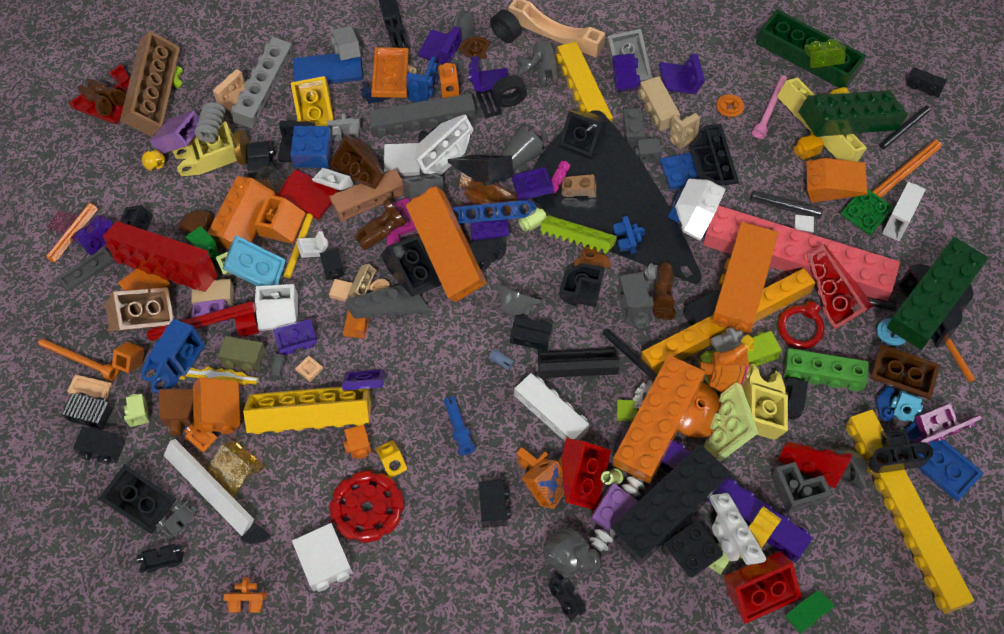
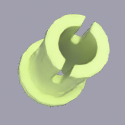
M619 469L605 471L601 475V480L603 483L606 482V485L612 483L619 485L623 481V473Z

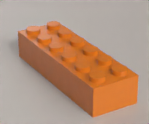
M668 354L613 458V466L651 484L704 381L705 371Z

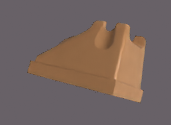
M168 287L110 293V298L103 304L108 319V332L157 328L169 325L173 320Z

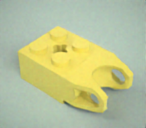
M223 122L220 125L218 136L215 137L214 142H204L195 135L187 146L172 151L176 159H185L177 167L181 176L200 175L237 161L234 154L236 143H233V134L227 122ZM181 149L186 150L183 154L177 153ZM184 167H191L188 171L182 170Z
M751 363L742 388L758 430L757 435L775 440L788 431V395L785 394V385L780 372L775 371L774 374L770 375L769 381L766 382L761 378L756 365Z

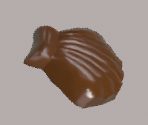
M480 36L470 37L462 42L459 51L469 58L478 56L479 59L487 58L485 53L490 41Z
M204 210L192 211L182 218L179 222V228L190 234L201 226L208 232L213 215Z

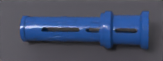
M450 396V404L447 397L443 402L454 429L453 439L457 441L459 447L458 454L461 456L471 454L476 450V447L471 442L470 430L465 428L456 398Z

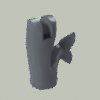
M549 41L536 42L533 46V54L530 60L518 56L517 60L520 65L518 75L527 73L541 62L538 70L540 85L546 86V76H551L552 85L558 84L557 61Z

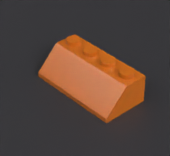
M237 176L207 232L214 239L216 246L230 249L232 240L236 235L252 243L257 233L255 222L267 195L275 196V191L253 178Z

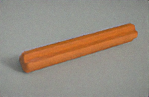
M87 204L46 255L49 261L55 263L72 243L75 233L79 229L84 228L96 213L97 207L94 204Z

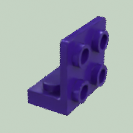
M454 26L448 34L430 30L418 52V56L427 60H431L433 56L436 57L437 63H450L462 41L460 28Z
M691 54L684 65L664 62L659 64L663 84L667 91L696 94L705 82L698 54Z

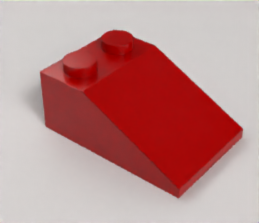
M566 438L561 457L566 503L592 510L596 509L603 487L601 475L607 471L611 450L585 441Z

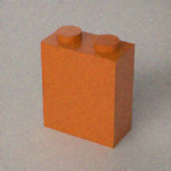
M200 377L193 385L194 429L201 430L202 432L216 431L222 434H231L240 426L238 382Z

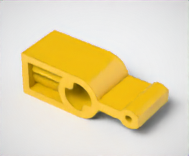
M764 506L748 527L761 549L782 520Z

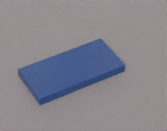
M333 53L293 58L294 82L325 76L328 84L363 80L361 56L340 60L339 55Z
M916 420L906 429L909 441L922 436ZM944 439L936 442L932 440L929 442L933 449L932 458L925 466L917 469L958 502L984 472ZM917 452L920 457L924 458L923 454Z

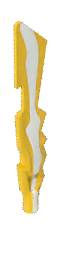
M209 366L203 370L190 368L186 374V377L198 379L204 377L236 381L238 385H258L259 382L258 377L247 376L243 372H235L232 369L224 370L223 368L214 370ZM181 375L179 379L185 380V377Z

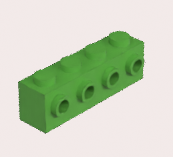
M789 348L785 355L783 377L808 381L812 385L826 384L831 388L844 387L854 392L863 391L868 381L869 362Z

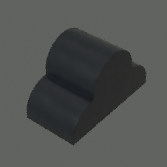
M924 264L909 266L899 284L906 298L915 289L930 269V266ZM971 284L931 337L936 348L944 346L960 325L962 313L973 298Z

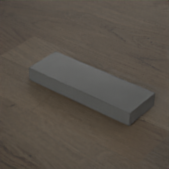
M104 247L57 277V280L68 293L115 263V261Z

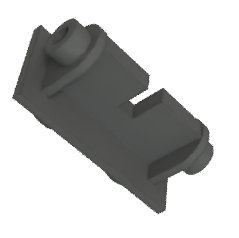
M188 500L185 503L180 501L172 509L174 513L169 518L165 516L156 525L158 527L156 532L158 533L161 530L163 532L161 537L165 541L169 538L172 539L182 529L177 524L178 521L186 525L196 515L197 509L194 506H186L189 502Z

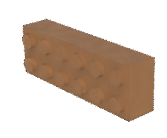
M152 31L147 32L139 41L120 119L121 122L149 136L156 134L163 126L180 49L179 46Z

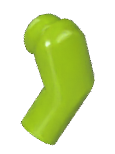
M179 66L175 67L171 85L175 86V88H179L183 83L182 80L178 79L183 72Z

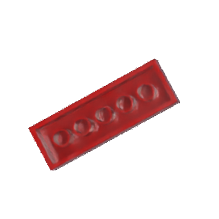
M118 221L103 235L113 260L118 264H124L132 269H139L147 274H153L164 280L168 279L179 285H185L193 290L206 292L218 277L207 250Z

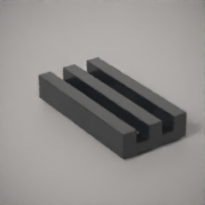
M492 89L485 92L475 91L485 119L502 114L500 106L497 105L494 99ZM487 92L490 93V96H491L492 101H493V103H494V106H495V108H496V112H494V109H493V107H492V104H491V102H490V99H489V97H488ZM480 94L484 95V98L490 110L489 114L486 110V107Z

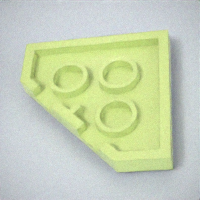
M737 382L721 393L719 402L722 403L719 412L714 414L710 429H713L709 441L706 440L704 448L719 462L758 434L742 385Z

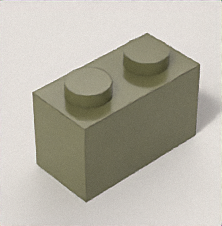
M225 336L218 358L226 368L239 367L247 372L259 371L266 350L262 342Z

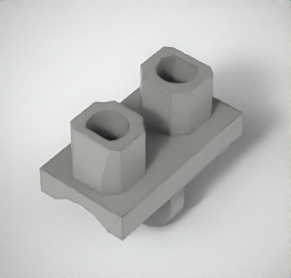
M342 113L341 119L328 121L333 141H340L342 134H348V136L358 139L359 133H361L359 118H347L346 113Z
M730 327L726 329V333L711 338V343L716 352H725L740 345L742 338L747 333H742L741 330L736 331Z

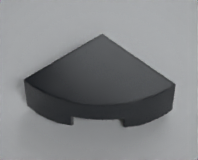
M254 522L240 539L247 544H257L267 541L271 536Z

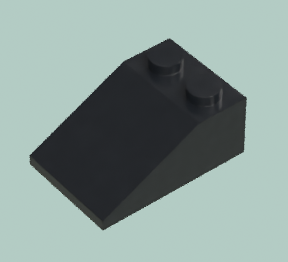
M466 155L448 159V163L475 182H483V185H494V181L495 183L506 182V179L513 178L512 156Z
M419 235L388 245L381 254L388 271L412 297L442 286Z
M124 464L98 498V501L152 534L157 527L156 525L168 512L176 498Z

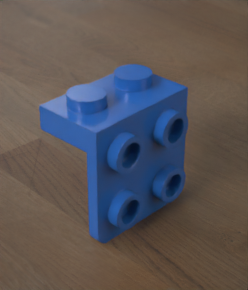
M431 57L425 76L413 73L407 74L408 100L422 102L433 98V87L438 84L439 75L436 74L438 71L436 57Z

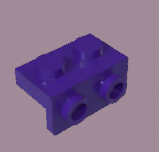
M102 215L96 216L91 219L90 224L85 228L79 229L72 239L82 246L89 255H93L106 244L103 235L113 224Z
M507 219L470 223L472 240L509 236Z
M311 318L273 328L279 353H284V355L292 354L295 352V349L303 347V350L312 348L317 343Z

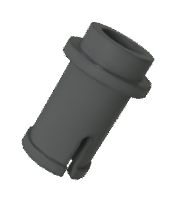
M273 354V357L270 358L272 364L269 378L282 379L283 364L286 363L284 355Z

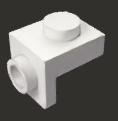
M322 231L317 233L316 238H300L296 243L302 258L320 257L319 253L325 252L328 247V241Z

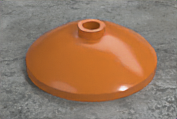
M702 383L678 429L681 434L687 437L705 438L712 433L713 429H710L714 414L719 412L722 402H719V395L709 385Z

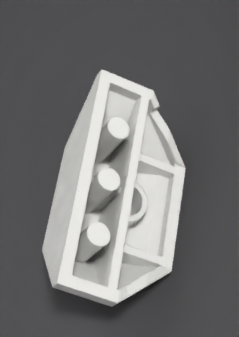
M461 115L441 123L417 145L415 160L423 173L442 175L451 166L448 163V159L461 157L465 153L470 134L473 132V127L466 115Z
M688 179L675 205L684 233L701 240L726 190L724 187L708 179Z

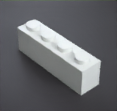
M530 373L514 388V396L564 441H566V438L580 440L588 433V420L583 415H578L571 404L563 402L555 390H550L546 387L540 377H535Z

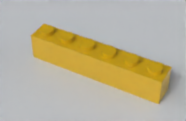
M577 41L557 46L556 61L557 64L561 65L562 75L567 78L568 88L573 91L574 101H578L579 112L589 113L590 111L598 110L603 112L612 123L613 117Z

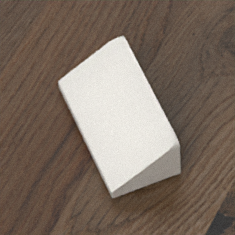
M322 168L312 179L314 182L338 190L353 186L350 176L326 168Z

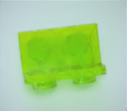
M829 39L827 42L822 43L814 41L811 44L804 45V52L810 56V67L812 68L845 63L846 46L837 39Z

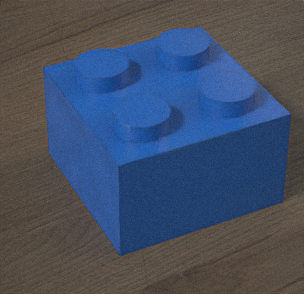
M294 126L290 154L293 167L329 168L332 147L330 126Z

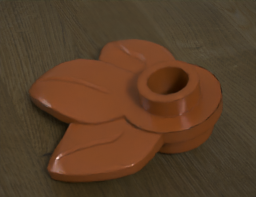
M590 246L584 248L581 252V257L577 258L574 262V267L578 266L579 263L604 268L611 267L609 258L606 255L599 254L595 247L591 250Z

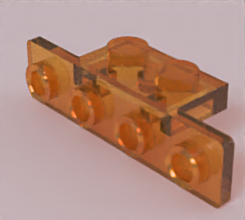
M461 172L457 184L466 189L464 195L469 197V200L474 203L485 204L518 200L517 195L496 184L483 185V182H475ZM507 205L505 211L511 213V208Z

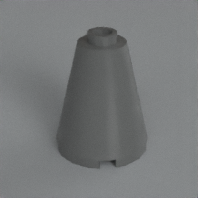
M521 125L501 153L503 156H512L513 171L546 151V148L542 149L544 144L531 129L529 131L525 130L527 127L525 125Z

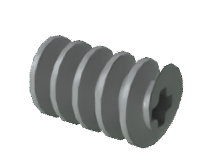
M213 102L203 105L197 127L195 128V135L198 139L204 142L215 141L225 114V108L222 105Z

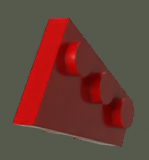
M786 442L777 461L784 465L796 462L801 473L812 478L824 476L827 485L836 488L853 454L845 453V455L833 453V450L825 449V451L813 449L812 446Z

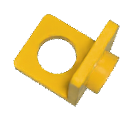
M394 440L375 448L390 478L407 470L400 450ZM394 460H398L400 467L396 470H391L389 464Z

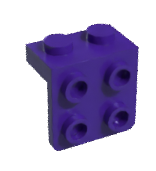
M478 56L471 57L468 72L469 81L473 82L474 91L485 92L492 89L499 79L508 76V69L501 68L481 71Z

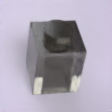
M274 165L261 166L254 178L275 191V193H280L286 181L284 175Z

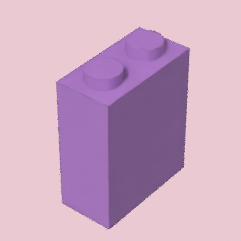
M193 110L168 119L149 142L162 154L187 146L195 136V128L197 127L199 116Z

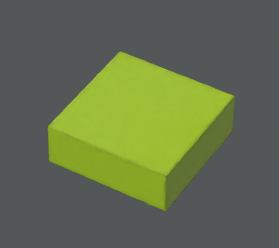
M617 400V421L634 420L637 414V408L633 407L636 403L635 401Z

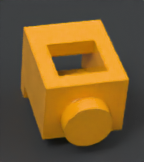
M811 132L810 136H804L799 139L793 150L804 161L820 154L824 142L820 137H816Z

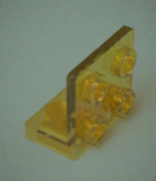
M233 442L221 445L206 471L235 499L249 474L260 473L264 465L238 443Z

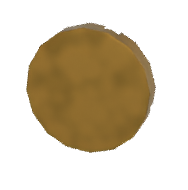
M237 130L233 134V143H236L234 154L240 165H247L248 136L244 130Z

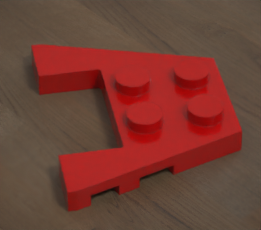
M120 64L109 74L118 82L113 88L123 91L126 96L130 78L123 65ZM81 94L69 102V105L72 109L113 124H118L121 119L124 103L121 106H116L110 101L112 112L108 116L100 115L96 111L95 102L91 103Z

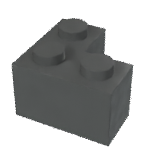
M796 462L776 467L771 476L787 514L824 504L832 495L824 476L804 481Z

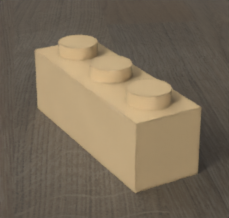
M370 264L361 265L348 295L356 297L366 294L377 270Z

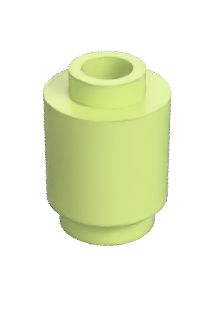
M536 207V212L532 216L520 218L518 222L524 232L532 231L541 226V222L547 216L543 209Z

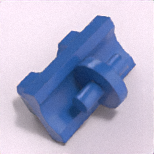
M628 216L622 217V222L613 224V231L615 236L625 235V238L619 239L617 242L619 251L629 250L630 254L636 253L635 247H637L635 238L637 242H641V236L645 234V229L643 227L638 228L637 224H633L632 230Z

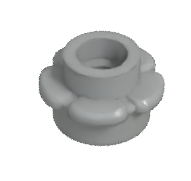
M651 263L648 268H645V277L649 281L654 282L657 279L658 265Z

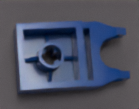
M173 319L166 327L161 338L155 343L141 371V378L151 383L153 393L159 395V390L156 389V386L160 381L164 380L166 382L163 389H171L178 382L181 375L185 377L206 346L194 327ZM150 369L155 370V374L152 377H146V373Z

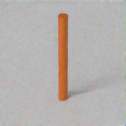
M949 339L946 345L967 381L972 382L976 380L952 340Z

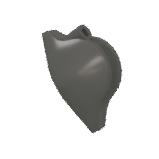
M460 10L455 15L450 26V32L454 26L460 28L461 43L475 31L473 14L470 12L465 13L463 10Z
M497 282L495 283V286L500 291L501 307L510 315L518 316L525 314L529 316L533 305L542 303V300L519 294Z
M844 446L838 450L826 448L833 450V453L853 454L840 480L863 492L866 488L865 474L868 469L864 457Z

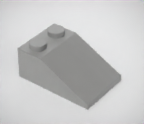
M641 29L607 37L606 46L611 64L614 55L634 53V57L638 59L636 71L637 75H640V81L652 79Z

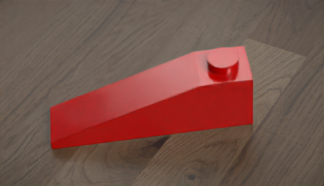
M825 244L808 255L812 273L819 289L818 294L821 296L824 314L835 330L873 307L863 290Z

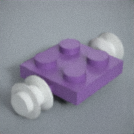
M635 476L627 477L629 483L628 485H622L623 490L614 483L609 486L590 517L591 520L603 528L595 529L594 532L597 536L590 537L593 548L598 551L608 550L607 542H613L610 536V529L639 502L633 497L638 498L641 496L639 490L645 489L643 480Z

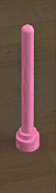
M785 75L780 77L760 123L753 128L752 135L756 138L764 139L768 132L766 125L777 103V95L787 80Z

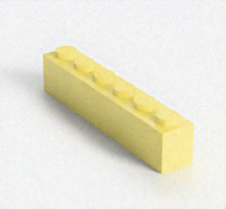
M798 77L786 80L777 97L811 131L798 111L806 98L815 94ZM854 134L820 137L827 150L838 160L858 162L867 149Z

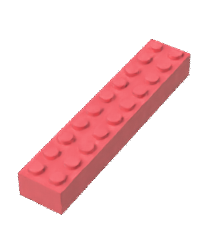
M719 205L708 227L703 245L732 254L741 222L778 231L770 267L792 274L805 268L814 281L816 279L813 276L808 255L825 244L867 297L888 301L892 294L900 261Z

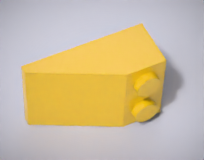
M325 76L291 82L298 121L315 122L316 126H328V121L334 120L328 82Z

